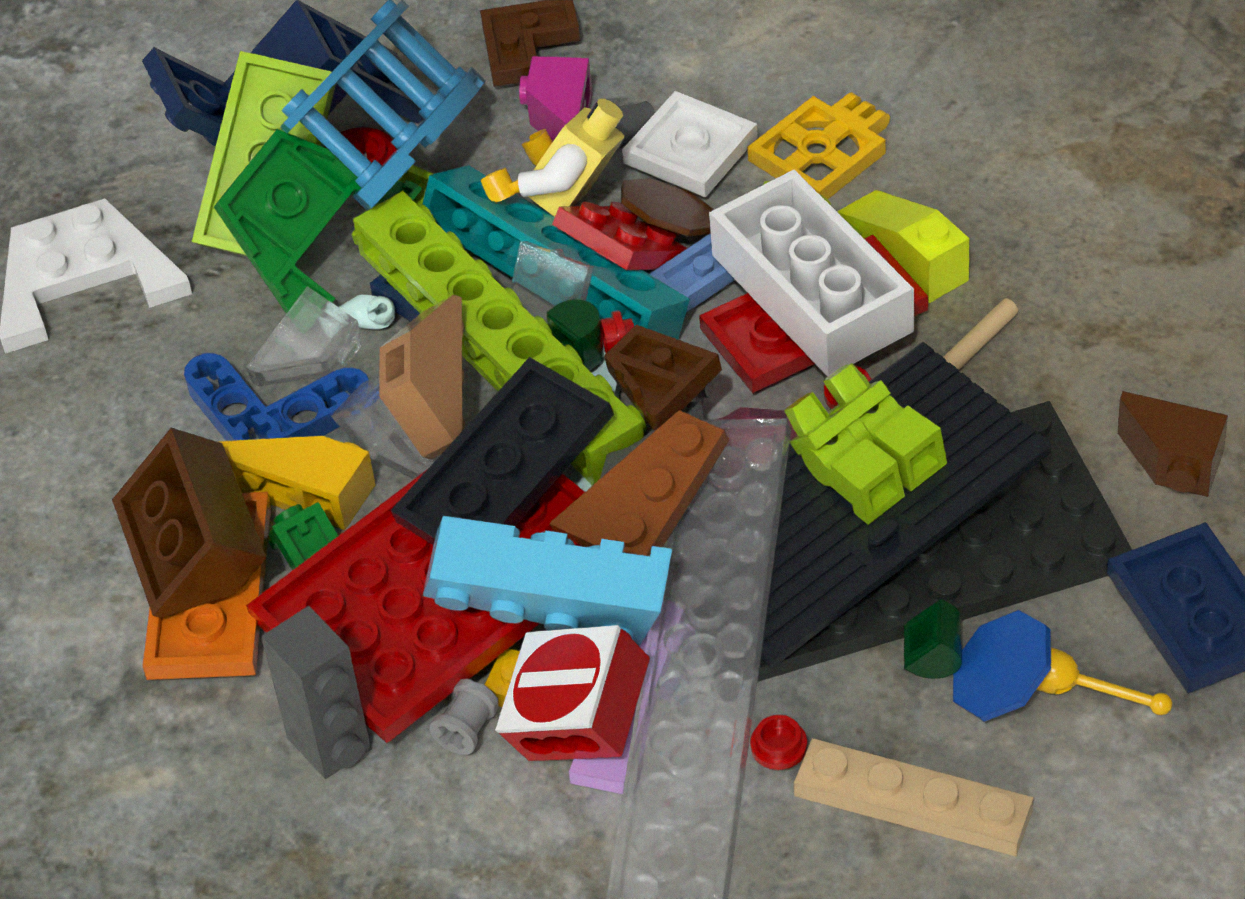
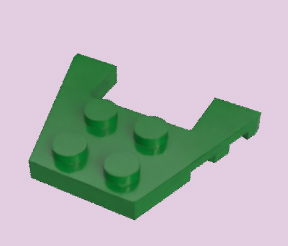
M276 129L217 201L214 209L298 332L305 337L335 300V297L299 270L295 263L350 195L354 196L361 187L355 182L357 176L329 149ZM408 180L404 182L397 181L373 207L401 191H404L414 200L422 188Z

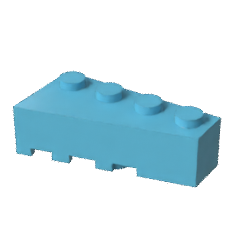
M448 516L442 517L435 536L423 596L435 599V603L443 608L450 610H466L468 607L489 611L492 618L502 622L520 623L524 619L545 624L544 627L548 631L618 625L631 635L632 640L638 646L641 645L661 612L672 553L670 548L652 546L650 556L625 553V543L621 541L601 539L600 545L581 547L575 546L574 542L568 539L566 533L545 531L531 535L530 539L519 538L520 531L515 526Z

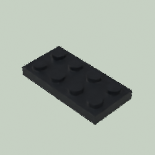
M529 357L390 510L395 521L434 545L435 536L443 516L516 526L614 416L611 405L606 400Z

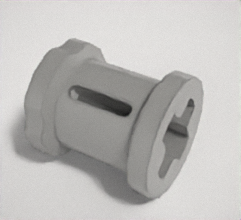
M460 679L452 692L453 699L443 714L434 717L430 723L429 731L434 740L443 748L456 754L467 755L476 748L478 743L477 733L485 720L494 717L499 710L498 698L485 685L470 679Z

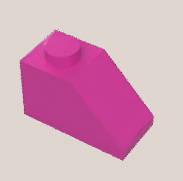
M532 56L528 76H521L520 104L528 105L530 125L537 131L546 129L552 142L562 128L584 107L590 109L592 83L589 58Z

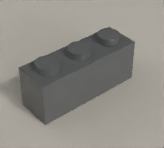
M307 606L261 637L287 739L324 779H327L340 769L354 765L364 753L371 749L349 647L310 606Z

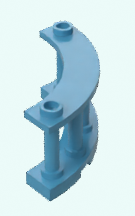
M388 0L371 18L377 26L310 96L301 89L281 110L288 117L280 126L284 132L288 133L300 121L357 176L355 182L361 188L353 198L366 210L371 209L416 162L409 153L419 143L424 148L429 144L431 145L486 82L473 67L469 68L466 72L460 66L455 69L401 16L409 7L404 0H401L398 4ZM382 34L439 88L435 95L377 40ZM363 54L421 109L418 114L424 120L418 127L412 121L407 124L350 69ZM335 83L394 138L391 143L397 150L383 165L377 160L371 163L313 107Z

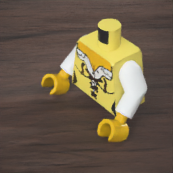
M598 99L592 109L584 107L562 128L553 142L546 129L534 132L529 136L530 141L522 143V147L530 161L536 166L534 170L520 172L518 180L513 182L506 167L488 174L481 179V184L487 197L493 202H499L516 193H521L523 197H529L554 217L559 206H574L590 191L624 139L623 133L615 128L623 117L621 109L609 100Z

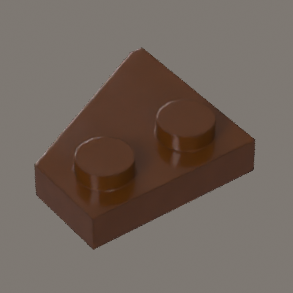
M635 325L604 355L610 375L655 431L677 411H682L722 371L717 353L639 325Z

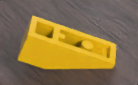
M325 436L217 441L223 444L241 493L268 492L271 505L284 510L301 504L303 509H306L319 502L331 524L342 530H346L376 486L369 451L351 442L343 443Z

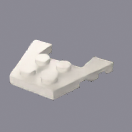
M106 199L11 227L0 322V340L6 354L49 340L37 307L38 304L136 274L149 308L192 295L188 277Z

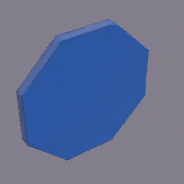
M1020 610L979 626L962 650L960 669L953 674V702L984 722L1025 706L1051 670V629Z

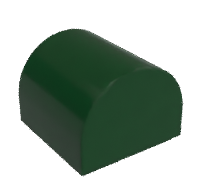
M571 299L563 301L547 311V324L552 335L563 346H572L580 356L583 365L589 371L596 367L604 355L600 316L597 308L588 301Z
M940 599L904 625V669L919 677L928 679L945 678L960 669L962 664L961 613L954 605Z

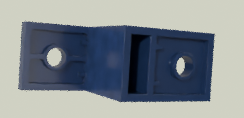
M296 0L251 53L333 72L366 36ZM153 47L142 62L151 78V88L160 96L166 108V118L177 129L184 132L190 129L202 135L210 144L216 147L234 72L223 82ZM387 48L402 63L398 54ZM364 54L350 68L398 115H402L417 124L423 119L418 114L421 109ZM337 83L329 114L347 95Z

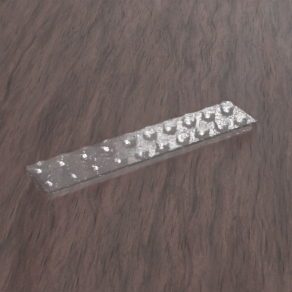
M787 418L703 420L725 430L729 442L663 548L672 549L661 612L647 636L645 653L650 657L636 706L606 899H728L791 428Z

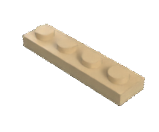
M813 738L794 781L795 797L1017 857L1033 812L1034 797Z

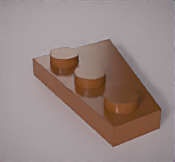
M680 410L677 411L549 523L554 532L566 533L568 539L584 547L600 545L601 539L624 542L625 553L650 556L652 546H664L728 444L729 438L725 430Z

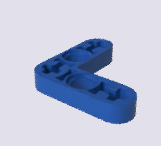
M215 353L198 355L188 362L184 370L191 398L226 441L250 440L248 430L252 427L259 439L324 436L362 416L372 405L373 397L367 374L360 369L352 367L333 371L267 407L255 395L228 360L221 355ZM209 376L212 380L218 379L219 388L214 391L213 385L206 377ZM232 403H242L247 406L244 411L237 415L228 416L221 413L225 406ZM303 410L317 413L315 418L306 423H297L291 420L294 414Z

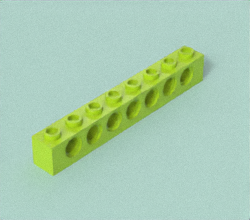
M401 191L353 219L360 255L420 314L452 295L462 297V320L464 323L462 356L497 391L531 357L610 403L614 416L571 463L592 486L600 480L608 453L631 446L644 437L646 424L640 412L634 406H626L614 395L607 380L599 374L594 376L583 365L576 350L570 345L563 346L552 335L545 320L540 316L533 317L522 306L519 297L510 287L503 288L493 278L490 269L481 259L474 260L464 250L461 241L453 232L449 231L446 233L436 223L432 213L424 204L417 205L404 191Z

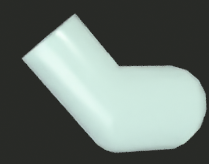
M357 295L321 317L319 324L325 335L331 340L351 328L381 330L393 323L395 306L389 298L384 296Z

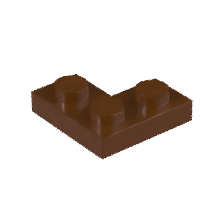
M543 0L480 10L493 87L520 83L521 76H528L532 56H537L535 48L580 41L579 25L573 0Z

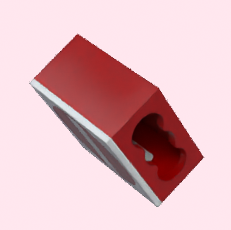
M618 625L526 632L495 731L528 761L622 757L650 657L632 640L631 635Z

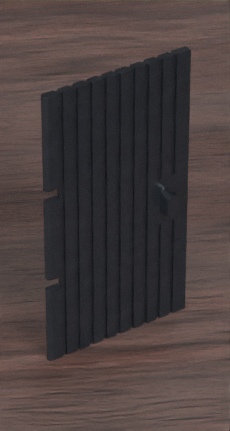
M923 341L870 380L869 383L882 380L891 393L889 395L902 408L910 406L940 427L947 464L913 491H909L903 486L905 497L867 525L854 514L853 506L831 486H825L812 475L805 465L801 454L798 455L792 445L787 442L736 481L738 486L746 493L735 499L727 490H723L679 523L663 546V548L672 549L668 574L720 620L725 627L732 631L737 638L744 642L771 669L1053 452V444L1040 434L1038 435L1028 424H1024L1023 420L1014 413L1012 414L1003 404H999L994 397L984 392V389L973 383L964 373H960L959 369L950 362L948 363L939 353H935L934 349Z

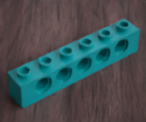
M470 165L429 175L422 204L430 210L436 223L446 233L451 231L459 238L464 248L556 305L571 299L585 300L597 308L600 319L609 318L612 311L619 310L623 320L632 318L634 326L639 325L679 339L690 301L688 297L643 270H625L553 226L554 216L518 194H514L499 202L491 201L481 184V179L486 177V175Z

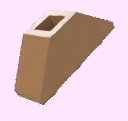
M452 295L423 311L380 347L379 397L421 456L428 459L441 455L465 427L462 416V385L464 382L462 336L464 323L462 320V297Z

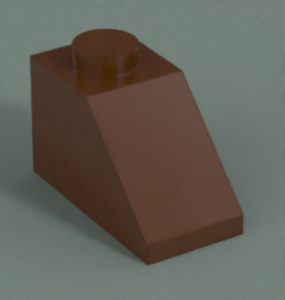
M1123 391L1119 404L1117 434L1155 485L1172 488L1179 492H1189L1208 497L1225 448L1228 415Z

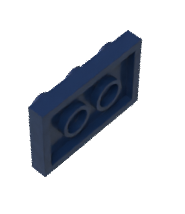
M1206 522L1108 559L1107 574L1187 693L1245 671V576Z

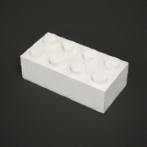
M795 170L709 212L712 256L827 376L840 367L850 363L854 364L914 332V288Z

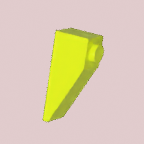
M874 190L837 211L847 222L862 232L861 236L863 238L874 235L928 295V303L969 281L970 238L937 209Z

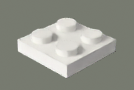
M674 91L622 149L623 164L706 198L746 152L747 146L758 138L757 123Z

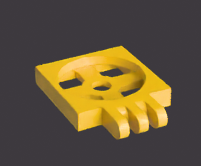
M853 92L848 93L832 106L812 96L747 146L748 161L775 178L795 170L818 194L829 199L886 154V139L878 134L889 124L890 115L883 110L876 111V107L868 101L861 103V97ZM808 128H824L823 130H806ZM847 136L854 141L859 150L851 157L836 148V145ZM784 139L797 147V150L785 160L775 155L778 145ZM815 143L826 147L821 153H811L807 150L808 146ZM812 163H823L833 169L822 180H815L802 172Z

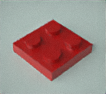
M582 202L581 206H559L552 223L556 228L625 270L657 269L687 249L674 240L676 237L674 232L652 224H646L620 202H611L610 206H599L590 202Z

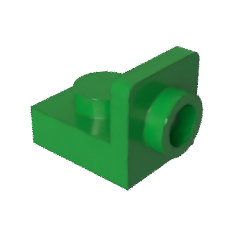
M319 502L306 509H303L301 504L284 510L274 518L273 522L275 525L271 527L268 543L272 550L280 549L290 568L294 570L338 537V534Z

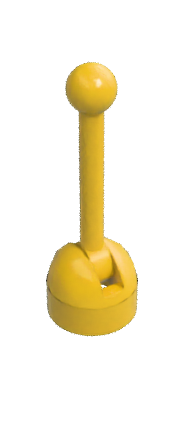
M1052 647L1051 670L1036 689L1048 694L1061 695L1070 691L1077 684L1149 706L1156 715H1166L1172 709V700L1165 693H1156L1152 696L1080 674L1078 666L1071 655Z

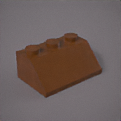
M170 428L112 499L153 616L163 618L236 594L267 558L223 444Z

